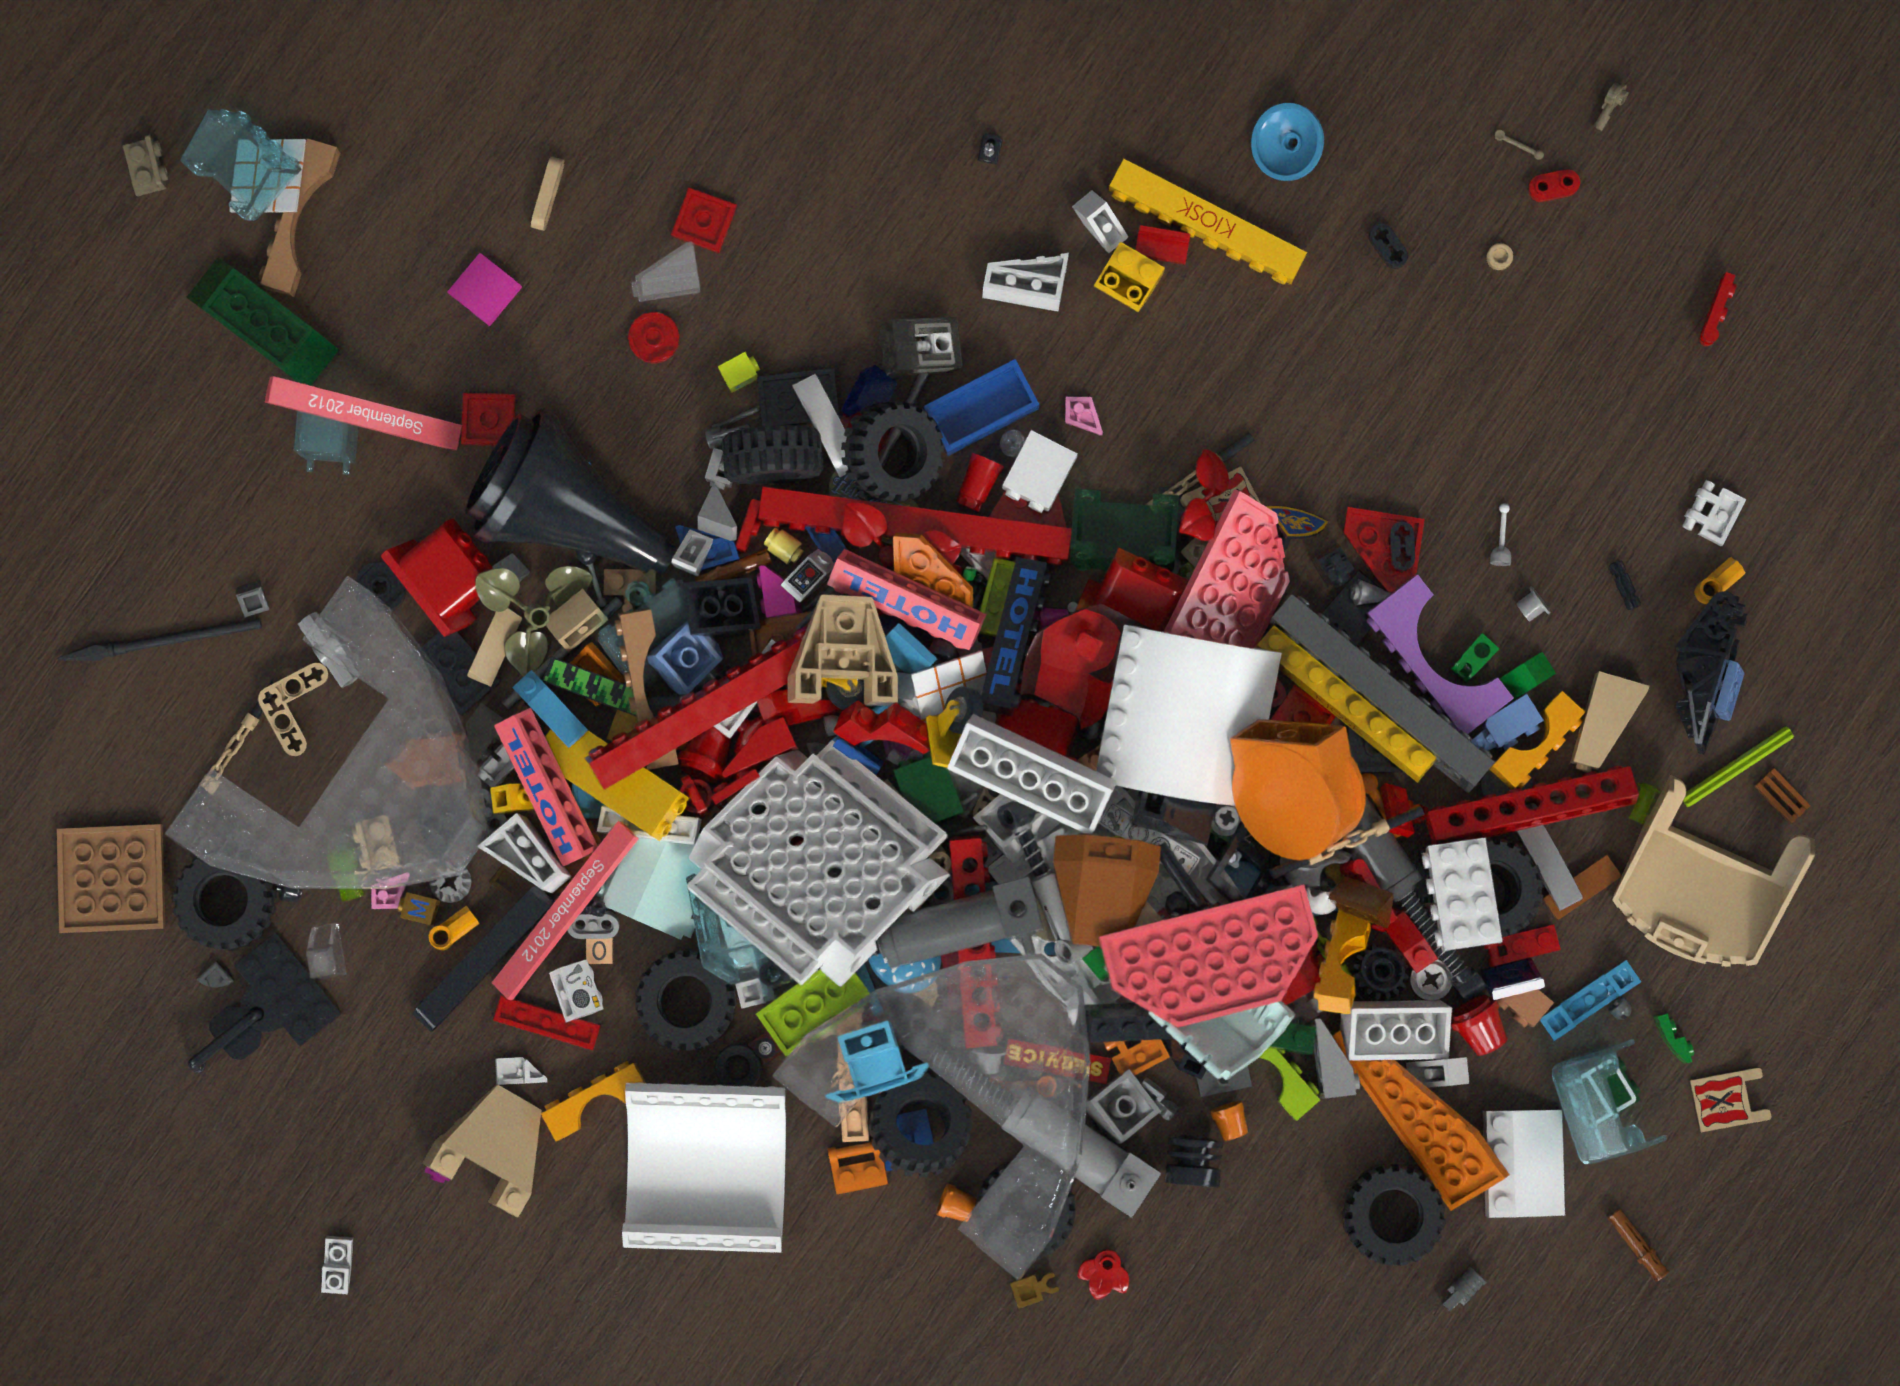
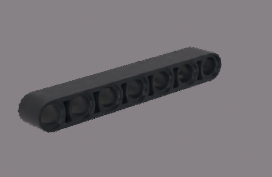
M536 885L533 886L414 1010L412 1015L430 1032L434 1031L543 918L555 901L544 890Z

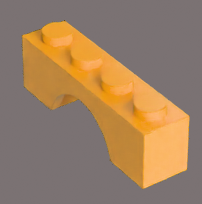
M1561 691L1540 713L1544 720L1545 733L1539 746L1526 751L1509 747L1489 770L1511 790L1517 786L1521 789L1531 779V776L1528 775L1534 767L1539 770L1549 759L1545 755L1551 749L1558 750L1566 741L1563 736L1568 730L1574 732L1583 723L1580 717L1585 711Z
M1338 910L1336 920L1331 921L1330 935H1332V938L1325 945V956L1327 958L1326 962H1321L1319 976L1322 979L1321 983H1316L1314 999H1318L1319 1010L1350 1014L1355 997L1354 977L1344 972L1341 965L1350 955L1366 951L1371 926L1369 921Z
M628 1061L614 1068L616 1073L606 1078L605 1074H602L591 1080V1087L583 1090L580 1086L569 1092V1099L561 1103L557 1099L545 1105L546 1111L541 1113L554 1140L559 1141L581 1129L582 1111L586 1104L594 1097L612 1095L626 1104V1083L641 1082L646 1084L636 1063L629 1065Z

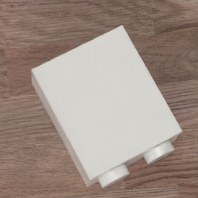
M1031 430L1003 483L1002 489L1006 490L1005 495L1016 501H1019L1021 498L1029 502L1028 507L1042 513L1043 510L1049 512L1077 458V453Z

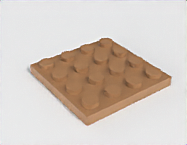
M163 825L57 829L59 933L165 929Z

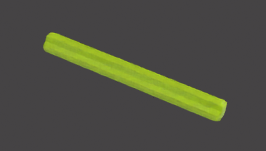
M1783 727L1688 790L1683 803L1687 807L1692 806L1793 739V733L1788 727Z

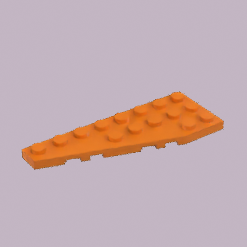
M1339 1030L1332 1037L1347 1058L1341 1030ZM1348 1060L1353 1067V1072L1358 1073L1361 1085L1426 1177L1439 1190L1442 1195L1441 1198L1450 1211L1510 1175L1481 1133L1396 1060Z

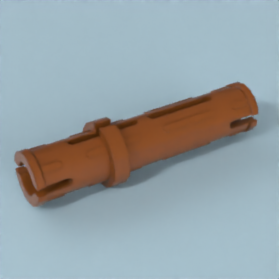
M765 548L727 565L715 566L714 570L694 577L696 582L734 579L758 569L759 566L772 564V561Z
M1621 1208L1607 1218L1638 1257L1636 1259L1638 1263L1644 1265L1655 1282L1661 1280L1669 1273L1656 1256V1250L1653 1247H1649Z

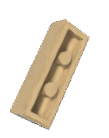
M508 608L505 611L495 613L470 667L468 677L490 687L492 686L505 657V643L510 635L517 631L522 617Z

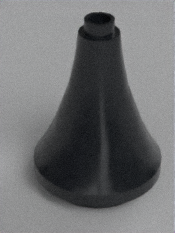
M540 408L531 419L518 414L511 421L485 462L465 506V514L475 519L471 535L484 543H535L588 552L623 563L645 573L652 569L659 574H663L676 552V547L666 542V534L647 522L614 493L581 455L563 429L557 415L545 408Z

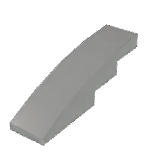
M1531 803L1526 805L1528 808L1534 809ZM1544 825L1515 831L1526 853L1528 852L1533 857L1532 861L1534 864L1538 865L1541 871L1539 872L1540 879H1543V884L1558 909L1561 911L1582 900L1583 896Z

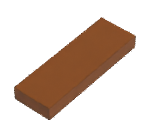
M1605 855L1573 877L1583 896L1582 900L1561 911L1550 894L1542 900L1554 918L1559 920L1622 877V875L1608 855Z

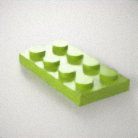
M818 970L803 985L798 983L756 1013V1015L785 1057H788L869 999L872 994L856 972L840 987L821 970Z

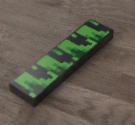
M551 657L542 680L543 682L636 716V712L631 713L628 698L633 697L631 687H626L624 683ZM645 692L646 699H648L650 694L648 692Z

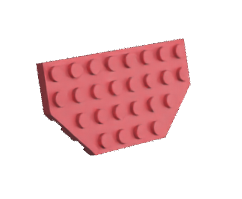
M1234 489L1215 527L1214 538L1208 541L1163 633L1239 647L1257 648L1290 582L1288 572L1285 571L1283 563L1285 554L1282 538L1278 537L1276 524H1278L1277 513L1241 491Z
M1305 885L1098 938L1112 990L1179 1028L1280 1002L1303 964L1306 955L1315 943L1318 933Z

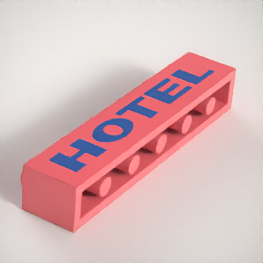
M846 549L837 558L827 583L828 586L833 587L836 592L841 594L872 597L875 607L884 614L896 616L904 620L906 624L928 631L930 635L948 640L955 647L970 650L987 615Z
M532 709L524 710L494 725L562 867L594 852L598 845Z

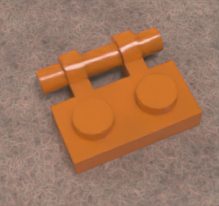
M1140 1040L1141 1043L1127 1049L1124 1043L1126 1041L1103 1043L1107 1051L1116 1046L1119 1049L1120 1054L1111 1058L1119 1074L1121 1075L1129 1069L1135 1076L1170 1057L1162 1040Z

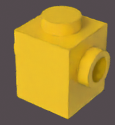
M522 783L505 784L490 788L493 813H516L534 809Z

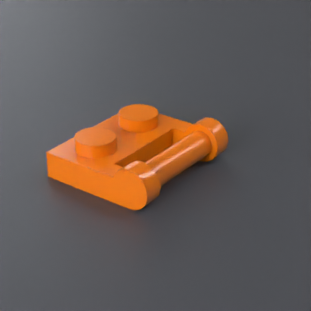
M872 1142L838 1149L836 1147L828 1148L836 1194L888 1184L884 1162L879 1158L880 1151L874 1150ZM874 1152L875 1160L839 1166L838 1159Z

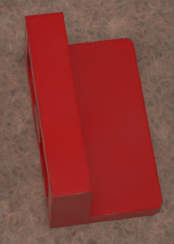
M1140 225L1136 251L1149 259L1185 265L1191 234Z

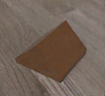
M1348 876L1330 893L1328 899L1340 911L1388 929L1394 893Z

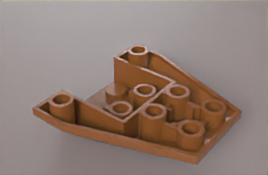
M1086 834L1055 836L1053 865L1072 944L1101 947L1098 937L1135 928L1159 873L1160 846L1133 839Z

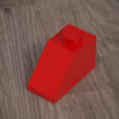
M1401 910L1395 914L1398 919L1389 924L1388 929L1383 928L1399 953L1403 956L1407 965L1417 974L1438 958L1407 914Z

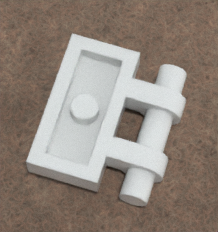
M1705 480L1702 488H1698L1695 494L1697 498L1692 508L1688 509L1685 514L1686 519L1682 527L1692 531L1695 523H1699L1703 526L1698 535L1722 546L1746 499L1725 488H1722L1718 496L1711 493L1715 484ZM1706 502L1713 505L1708 516L1701 514Z

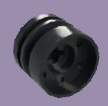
M1182 1135L1173 1138L1168 1137V1144L1179 1145V1151H1167V1155L1179 1159L1177 1164L1166 1165L1165 1183L1220 1187L1221 1169L1209 1165L1210 1161L1222 1159V1155L1210 1154L1211 1148L1223 1149V1142L1207 1136Z

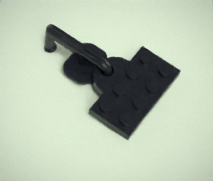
M275 933L234 965L250 985L243 994L240 1003L241 1007L228 1006L211 1019L209 1029L215 1039L188 1060V1066L194 1072H202L206 1067V1061L221 1049H224L232 1059L243 1060L260 1047L262 1032H276L283 1027L301 1047L338 1018L341 1013Z

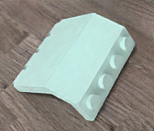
M639 838L594 895L593 900L602 901L605 903V907L680 940L683 935L691 938L698 921L691 919L692 914L700 917L706 905L687 887V884L701 871L698 866L689 860L695 845Z
M1280 1001L1179 1028L1149 1012V1015L1162 1027L1167 1024L1166 1031L1181 1045L1186 1042L1185 1049L1200 1063L1205 1060L1207 1063L1204 1067L1217 1079L1223 1077L1227 1080L1258 1059L1284 1032L1295 1016V1013Z

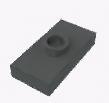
M1248 1065L1227 1080L1223 1077L1217 1079L1208 1069L1202 1080L1197 1078L1200 1097L1252 1087Z

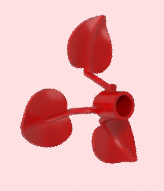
M1203 449L1196 462V475L1201 485L1206 489H1210V492L1203 499L1195 498L1188 503L1180 517L1179 532L1191 535L1202 541H1208L1214 538L1215 527L1218 521H1215L1212 517V512L1209 510L1206 502L1215 495L1216 491L1222 493L1227 490L1229 476L1223 461L1212 451Z
M860 502L846 503L843 519V532L846 539L852 545L858 547H866L874 540L880 547L878 556L883 563L882 566L887 568V566L894 565L893 544H883L878 538L887 530L885 516L871 505ZM929 530L921 534L950 565L956 561L961 552V545L937 530ZM876 608L878 616L884 614L880 609Z

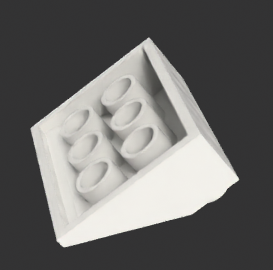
M1562 1110L1483 1111V1138L1510 1174L1506 1179L1485 1191V1216L1496 1218L1565 1215Z

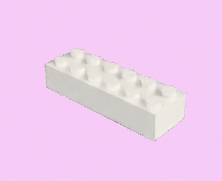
M974 714L967 722L947 769L1088 835H1092L1117 783L1116 780Z

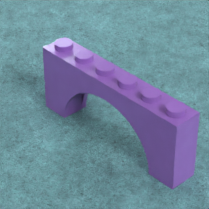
M1417 574L1366 612L1369 617L1366 621L1375 633L1379 630L1385 637L1382 642L1391 653L1396 651L1401 659L1398 663L1407 674L1410 671L1417 678L1414 683L1423 694L1428 692L1433 699L1430 704L1438 714L1443 712L1452 722L1450 726L1455 730H1462L1468 734L1510 702L1513 696L1498 677L1475 686H1461L1443 679L1428 665L1419 648L1417 623L1421 610L1433 596V593Z

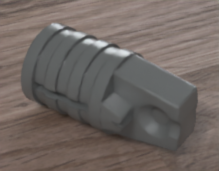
M1471 1266L1467 1268L1468 1270L1456 1282H1453L1447 1288L1450 1294L1443 1300L1442 1304L1449 1311L1459 1302L1464 1306L1481 1289L1482 1285L1487 1283Z

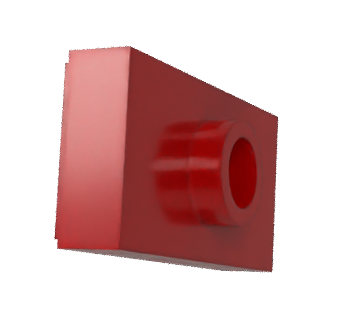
M752 499L736 543V548L740 552L747 553L752 535L757 536L761 526V522L758 521L759 500Z

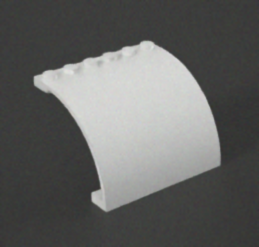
M1124 625L1096 771L1116 780L1117 786L1177 798L1235 806L1232 792L1235 764L1230 738L1258 719L1269 720L1282 653L1261 648L1252 649Z
M626 1083L628 1176L626 1216L622 1228L623 1247L781 1252L786 1152L785 1088Z

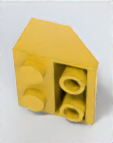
M1120 242L1094 284V287L1139 312L1161 279L1165 267Z

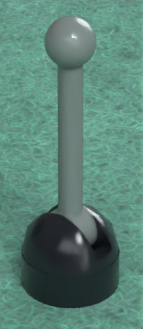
M575 551L580 563L587 565L590 574L593 576L592 582L597 596L596 605L600 608L605 607L606 600L602 598L593 567L597 555Z

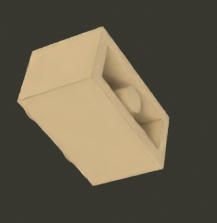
M582 588L549 615L550 618L546 627L569 653L609 619Z

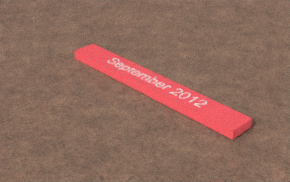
M275 376L269 377L265 403L453 451L458 448L462 427L460 424Z
M618 821L493 980L492 984L507 999L513 1000L639 839L623 822Z

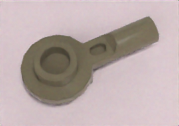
M1616 82L1612 85L1604 100L1603 110L1593 127L1600 131L1603 130L1610 119L1613 109L1625 102L1628 96L1626 91L1627 85Z

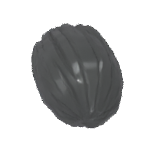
M1326 849L1321 853V855L1324 856L1326 854H1329L1330 852H1327ZM1338 849L1334 852L1333 856L1311 866L1308 864L1283 876L1293 887L1305 885V888L1330 892L1332 887L1329 886H1333L1335 881L1328 878L1325 874L1326 866L1332 863H1346L1351 858V853ZM1281 857L1280 865L1288 861H1291L1292 859ZM1325 880L1329 886L1321 885L1320 883Z

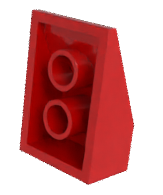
M777 716L765 720L764 726L754 733L722 772L723 777L728 783L736 780L735 775L746 768H749L750 771L752 769L758 770L767 766L776 756L798 750L784 717L778 719Z

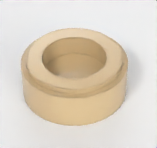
M1503 243L1493 245L1487 252V263L1495 270L1506 269L1513 260L1512 249Z

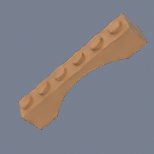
M307 138L297 212H283L282 218L278 217L274 229L277 232L274 242L271 241L267 249V256L269 258L266 266H262L259 274L260 284L264 289L294 298L302 274L295 253L297 221L303 206L310 196L323 183L333 177L340 156V151L337 147Z
M646 608L618 613L619 620H615L617 636L622 635L623 646H619L622 662L627 661L628 671L624 672L626 687H631L633 697L628 698L631 713L636 712L637 723L644 719L651 720L654 718L647 703L643 684L645 659L649 647L656 636L651 609ZM676 748L646 765L645 768L649 770L678 764Z

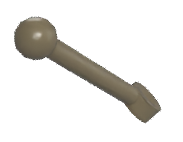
M1503 130L1495 132L1494 136L1497 141L1504 140L1533 154L1538 160L1544 157L1542 150H1534L1506 136Z

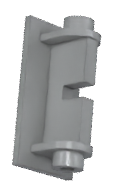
M503 743L495 751L500 758L495 760L490 756L478 768L480 771L477 775L490 787H496L501 784L514 769Z

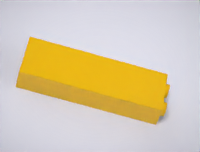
M551 729L545 736L567 780L659 842L662 837H665L670 832L671 824L677 815H680L685 810L686 802L689 798L644 767L604 790L599 785L585 757L589 756V752L593 748L600 745L604 747L608 743L590 731H587L570 748Z

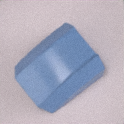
M687 621L657 645L647 655L648 663L656 670L669 688L678 694H688L723 659L719 644L712 636L690 635Z

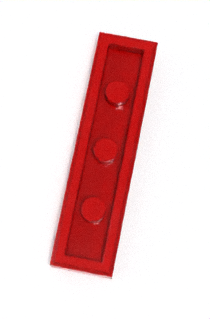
M502 995L500 996L493 1019L496 1022L590 1050H594L601 1025L582 1019L566 1022L562 1013L515 999L509 1000Z

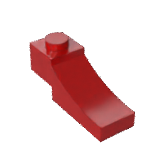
M780 688L757 701L763 721L774 716H785L788 726L823 718V716L832 715L841 710L831 700H819L815 703H788V689L780 691Z

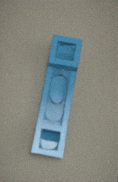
M1625 960L1550 1010L1540 1021L1555 1041L1615 998L1638 985L1641 980L1627 960Z

